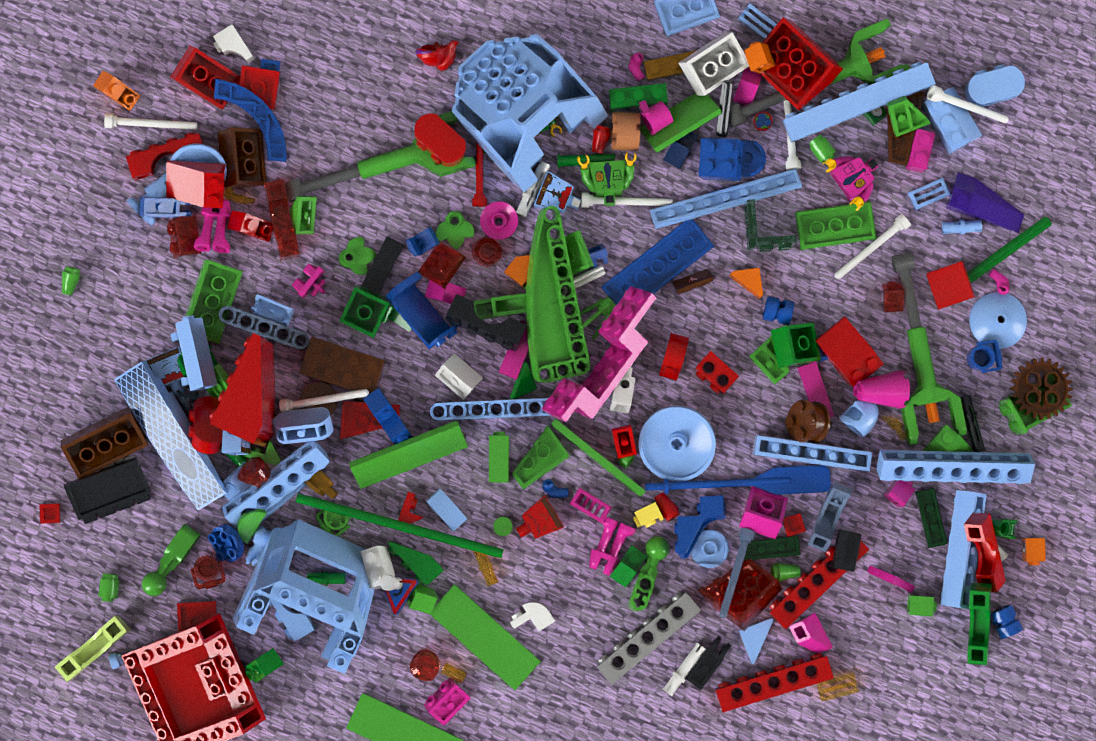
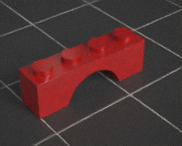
M191 132L185 134V138L179 140L172 138L167 140L166 144L160 146L159 144H153L144 151L140 149L131 151L130 155L126 156L132 178L136 181L154 175L155 165L163 156L174 154L185 145L204 144L201 135Z
M972 513L964 523L967 541L974 542L978 551L977 583L991 584V592L998 593L1006 579L991 514Z

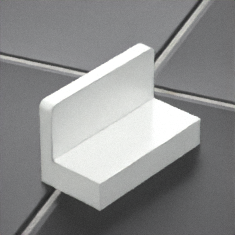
M453 354L435 374L439 380L463 400L467 398L474 387L483 379L482 376L456 354Z

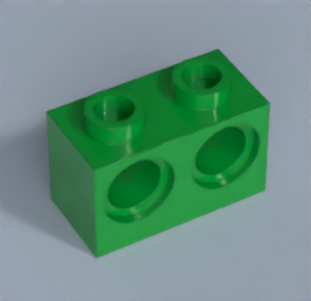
M272 648L244 668L246 669L247 677L251 681L253 680L254 683H257L284 663L275 649Z

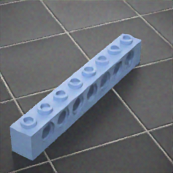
M880 450L876 470L880 480L1023 484L1031 483L1035 463L1030 453Z

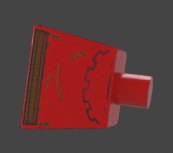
M544 496L521 515L525 523L518 526L516 530L521 538L532 533L536 539L562 529L564 526L547 497Z

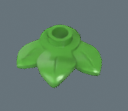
M452 211L447 214L445 222L438 225L436 237L439 241L448 239L450 245L457 250L463 245L465 237H474V228L470 222L464 220L460 212ZM452 218H458V223L452 224Z
M356 237L350 240L347 248L340 252L339 262L343 267L350 268L353 273L365 275L368 273L366 264L372 262L377 254L371 248L364 247L363 237ZM350 255L352 260H346L345 256Z

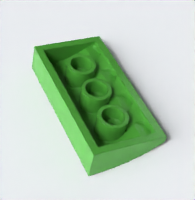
M204 259L186 316L194 315V318H202L207 341L219 344L226 325L220 320L219 311L225 306H232L243 271ZM226 310L223 313L222 317L224 320H227L230 310Z

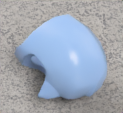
M857 400L839 419L854 433L864 437L874 428L878 420L879 409L874 403Z

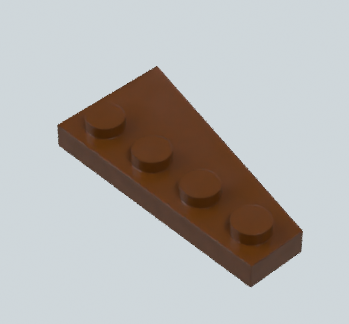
M920 91L906 98L921 110L925 92ZM887 107L888 163L907 167L916 130L896 137Z

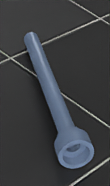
M741 528L739 533V541L741 543L719 613L721 618L727 617L748 544L754 540L756 534L753 530Z

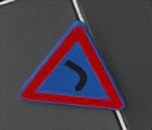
M401 578L402 581L399 582H403V585L400 589L384 590L394 615H398L418 585L419 581L417 579Z

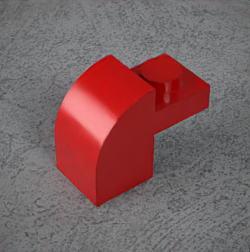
M674 333L670 334L659 376L677 381L689 342L688 337Z

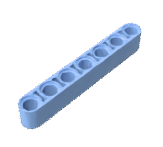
M548 398L436 403L430 408V415L437 421L552 416L542 410ZM514 403L521 406V411L518 414H513L510 411V407ZM538 403L541 407L540 411L532 413L529 410L530 404ZM494 404H499L502 407V411L498 415H494L491 412V407ZM475 405H480L483 408V412L476 416L472 413V408ZM461 406L464 410L463 414L455 416L453 414L454 407ZM442 407L444 409L443 416L436 417L434 409Z

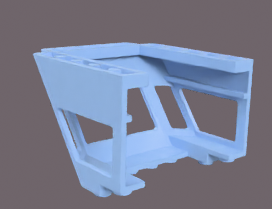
M299 519L293 521L292 525L287 527L274 528L232 617L235 626L254 635L271 599L330 624L334 628L321 657L329 660L328 667L345 674L352 657L355 656L362 641L375 590L370 589L361 551L366 549ZM294 550H298L354 575L356 579L349 595L346 596L291 572L289 566Z

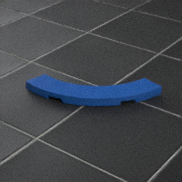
M215 79L214 99L231 102L249 113L257 122L264 135L267 146V160L287 162L286 142L283 131L276 116L266 103L253 92L238 84Z

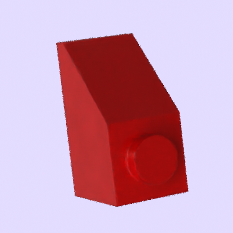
M631 424L611 429L618 459L637 455Z

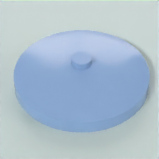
M673 405L661 408L648 417L641 428L638 446L644 464L652 473L662 479L668 478L669 481L679 482L693 479L708 468L715 454L716 438L711 424L700 412L687 406Z

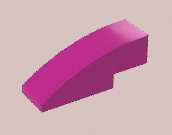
M527 328L517 350H507L499 370L500 374L517 380L529 351Z

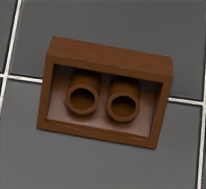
M230 127L217 131L219 153L223 157L227 168L225 188L238 189L267 186L261 129Z

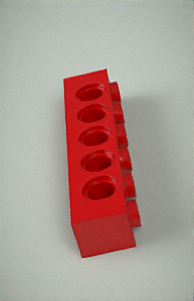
M861 540L857 561L870 550ZM831 546L825 552L826 557L822 561L818 559L811 565L812 570L808 574L804 572L797 579L799 583L794 587L789 586L783 592L785 596L780 601L776 599L769 605L771 609L768 612L784 629H787L847 571L837 568L831 572L827 570L826 564L831 560L833 561L834 546ZM815 574H820L822 577V582L818 585H815L812 581ZM802 587H806L808 590V595L805 598H801L798 594L799 589ZM789 600L794 603L792 611H786L784 608L785 603Z
M817 653L811 655V659L803 661V658L794 660L792 665L787 667L782 664L773 667L774 671L768 673L766 670L756 672L755 677L748 678L746 675L737 678V682L732 684L729 681L718 684L719 688H715L721 711H730L834 679L828 657ZM809 665L815 667V673L811 676H808L805 672ZM790 671H795L797 674V678L794 681H788L787 674ZM773 676L777 677V686L770 687L769 679ZM758 682L760 684L759 691L751 692L750 685ZM734 688L741 689L742 694L739 698L732 697L731 692Z

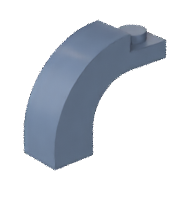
M834 482L822 503L808 541L809 546L826 552L832 541L843 508L851 496L852 489Z

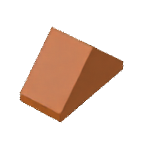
M760 268L732 271L729 277L758 299L762 297Z

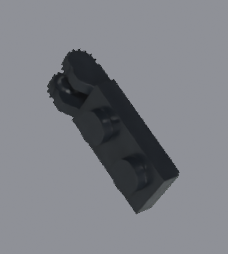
M717 636L710 647H707L685 678L700 690L724 660L723 657L731 647L727 643L719 655L713 650L721 642L722 638L720 636Z

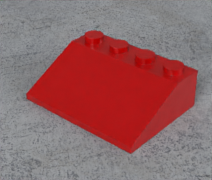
M782 17L762 42L768 45L775 66L759 74L797 110H800L829 86L843 70L801 28L785 17Z

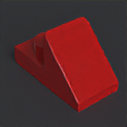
M408 491L398 518L399 521L412 524L424 518L410 512L411 509L415 510L418 499L415 498V493Z

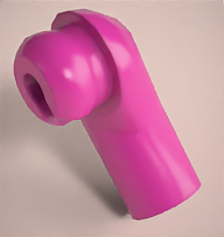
M640 52L630 57L628 65L629 71L637 82L645 78V75L640 70L644 59Z
M993 268L988 276L996 281L998 293L1005 295L1010 290L1009 280Z

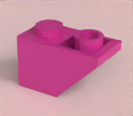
M816 613L805 616L789 626L797 643L816 654L833 647Z

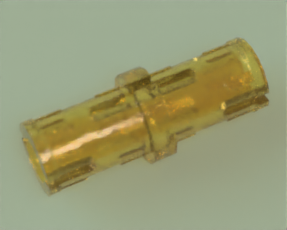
M473 551L479 565L478 569L482 572L487 587L498 583L499 581L492 567L493 563L490 562L488 556Z

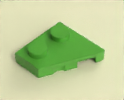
M905 96L887 102L893 132L896 137L931 124L929 119Z

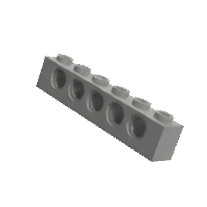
M681 592L677 593L672 598L674 602L669 606L664 604L657 610L658 615L653 619L651 616L642 623L644 627L639 631L634 629L627 635L629 639L625 643L620 641L612 648L614 650L613 653L609 656L605 654L598 660L597 668L611 685L701 611L686 592L683 594ZM676 606L682 608V615L680 617L672 615V609ZM660 619H665L668 623L667 627L663 630L657 627V622ZM646 631H650L653 634L650 642H645L642 639V635ZM630 644H636L638 651L635 654H629L627 647ZM616 656L623 658V664L619 667L612 664V660Z

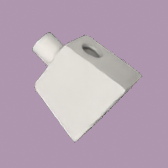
M630 367L613 390L610 411L629 413L635 378L631 377L633 368Z

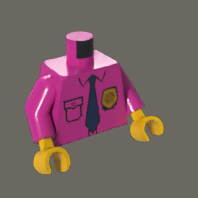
M852 156L830 158L824 161L822 165L827 164L829 167L826 172H830V175L849 199V204H856V211H858L869 199L873 190L872 181L875 178L871 172L879 167L877 162L871 158L863 163L860 157L855 159Z

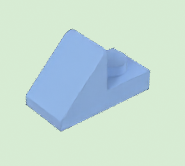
M246 461L222 481L228 492L224 496L229 501L240 492L243 493L258 476Z

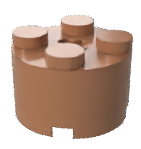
M613 112L611 150L638 151L640 142V113Z

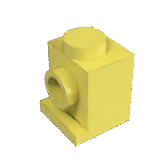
M656 502L634 512L635 516L632 517L637 528L643 525L647 528L655 524V519L657 518L659 521L664 520Z

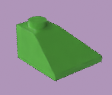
M942 425L922 451L971 452L973 449L948 425Z

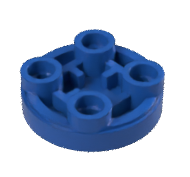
M221 524L208 535V540L216 552L215 556L220 562L224 560L234 562L243 555V541L238 532L230 525Z

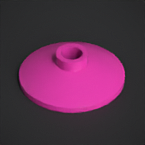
M493 202L482 211L480 225L488 237L502 240L510 237L515 232L518 226V216L515 209L508 203ZM497 218H501L503 220V223L501 225L496 224L495 221Z

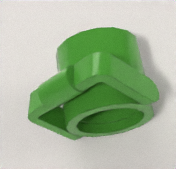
M321 510L315 517L316 521L320 524L318 526L326 532L333 534L331 529H342L335 535L338 537L350 528L348 524L351 517ZM323 513H324V516H323V517H324V521L319 517V516H321Z

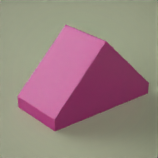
M750 67L744 69L733 101L742 105L752 103L762 75L751 71Z
M430 279L425 297L452 304L456 294L465 297L467 289L446 281Z

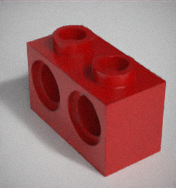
M712 351L694 368L697 371L695 375L702 381L706 379L711 384L709 387L716 394H719V392L724 394L739 377ZM708 362L713 365L711 373H706L703 370L704 363ZM724 375L727 378L728 382L725 386L718 384V376Z

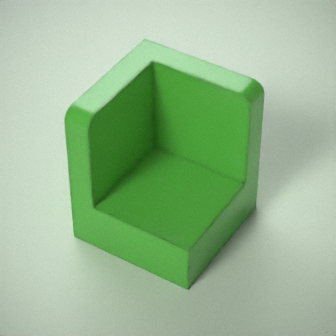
M418 584L408 598L407 603L410 609L431 614L438 597L435 589Z

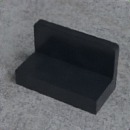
M838 529L832 568L855 571L861 540L860 533Z

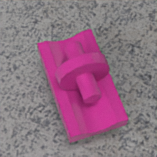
M308 263L303 272L310 277L309 280L305 283L300 278H297L292 284L298 295L303 299L313 287L314 289L310 294L314 297L318 292H321L323 295L326 292L322 289L326 283L323 279L316 284L325 271Z

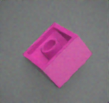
M751 486L739 527L747 528L761 535L776 539L783 523L788 498Z

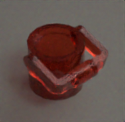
M212 555L198 558L194 568L191 569L193 581L197 589L217 587L218 584H222L226 580L222 562ZM221 573L222 578L216 580L215 578H217ZM197 577L206 582L199 584Z

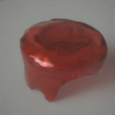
M488 236L478 239L472 246V256L475 261L487 268L495 266L503 253L501 245L495 239Z
M251 457L242 465L237 478L243 483L261 488V484L270 478L271 468L261 457Z
M428 649L419 650L410 662L412 675L422 681L433 680L440 669L438 656Z

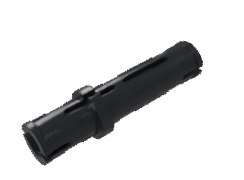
M971 395L960 397L973 452L986 451L976 417L978 414L974 410Z

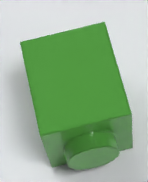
M908 595V615L933 617V612H936L937 602L934 601V597Z

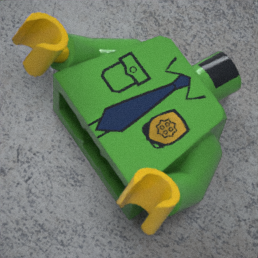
M627 151L625 160L590 162L589 157L585 154L586 161L580 162V157H577L578 163L582 166L580 171L583 183L589 191L595 193L596 197H604L605 206L615 205V196H621L623 190L628 189L634 178L635 164L633 162H635L637 157L635 152L633 159L627 157Z

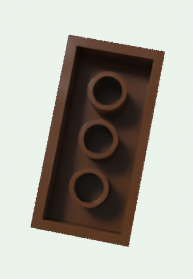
M311 336L299 373L351 391L367 389L370 394L378 387L386 361Z

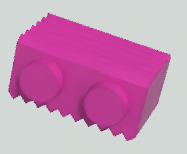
M921 129L915 131L906 169L920 173L928 169L927 166L929 165L930 151H932L935 133Z

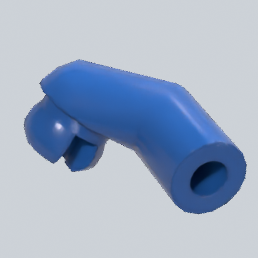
M544 480L542 488L549 497H569L568 488H558L552 480Z

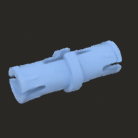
M960 219L955 222H942L943 234L960 233V235H964L969 232H982L981 220L964 221V219Z

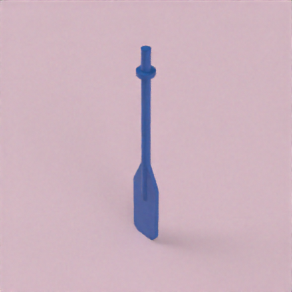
M826 466L772 468L755 478L668 482V478H664L661 483H645L644 488L645 491L664 490V494H668L669 490L754 486L769 493L780 495L823 493L830 489L831 484L830 471Z

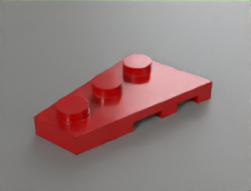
M342 401L340 440L383 429L366 403ZM391 404L400 417V405Z

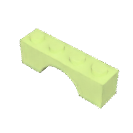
M119 615L114 616L95 635L69 654L55 668L67 682L73 680L131 629Z

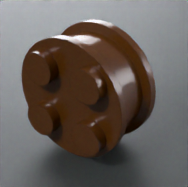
M808 400L795 402L791 406L785 420L787 431L794 441L813 444L821 442L833 425L832 421H830L827 407L821 402H810Z

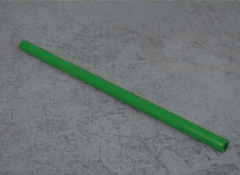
M301 493L297 494L295 501L300 504L497 558H502L504 551L501 548Z

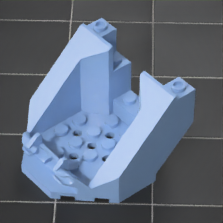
M538 34L521 39L519 36L505 38L504 41L499 42L488 40L459 65L458 68L459 80L456 82L454 94L456 99L452 112L470 136L512 183L523 192L527 191L538 180L531 169L542 160L541 157L544 155L534 137L554 118L558 116L567 131L572 133L584 121L595 128L608 116L597 96L568 65L560 53Z

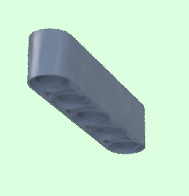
M225 306L219 311V318L226 325L252 334L255 333L263 338L297 350H304L309 345V337L304 332L230 306ZM226 310L233 312L231 320L223 319L222 315ZM243 317L251 318V325L248 327L242 326L241 319ZM262 323H267L270 326V330L267 333H261L259 326ZM279 330H286L288 337L280 340L277 337ZM298 336L306 338L304 346L296 345L295 339Z

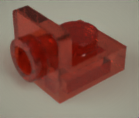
M894 281L882 284L883 311H903L904 289L902 285Z

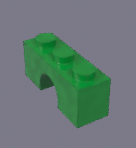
M666 83L609 89L608 92L610 112L640 107L639 102L644 100L648 108L659 101H662L666 106L668 104Z

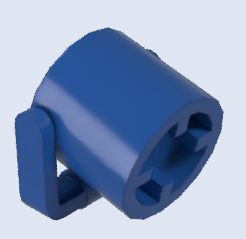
M997 340L976 343L977 346L972 348L967 354V363L973 370L986 373L1001 370L1003 367L1001 349H999ZM991 343H992L993 349H992L991 347L985 345V344H991ZM996 361L997 368L988 369Z

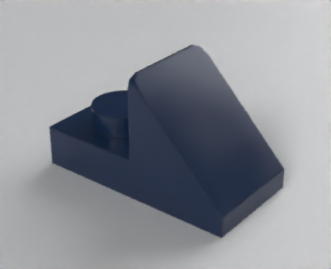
M690 132L672 143L663 160L680 169L698 135Z

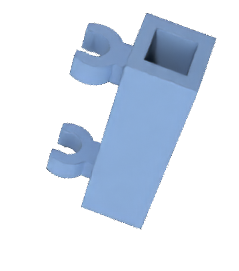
M194 315L183 317V321L175 323L177 332L170 334L172 342L179 340L187 374V377L180 379L182 387L189 385L190 391L214 387L217 385L203 319L194 318Z

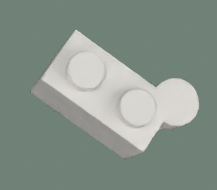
M374 546L361 551L370 589L392 591L402 587L403 582H399L402 579L394 577L395 573L388 546Z

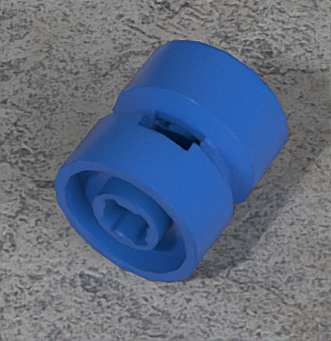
M768 295L762 319L771 322L777 320L779 324L788 326L792 318L795 302L786 299L780 301L779 298Z
M1012 604L1003 606L990 613L993 624L997 625L996 631L1000 639L1010 637L1023 630L1019 619H1015L1016 612Z

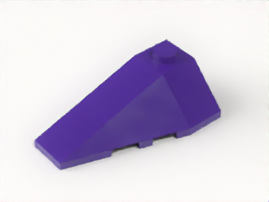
M959 172L957 173L946 209L1017 233L1019 232L1024 217L1023 213L978 179Z

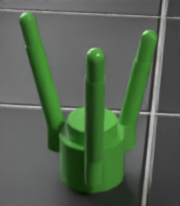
M606 297L604 300L601 298L597 303L580 311V315H583L598 307V311L585 321L580 328H585L601 314L604 317L607 315L604 319L605 321L616 306L609 297ZM601 325L592 336V340H595L599 335L598 330L601 328Z

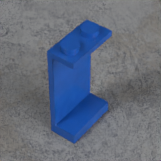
M417 271L396 285L385 297L430 350L435 345L438 348L447 341L445 338L450 340L458 333L456 330L458 327H450L416 287L417 282L422 278Z

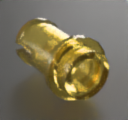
M447 662L441 674L454 679L457 684L458 682L462 684L467 675L464 669L459 670Z

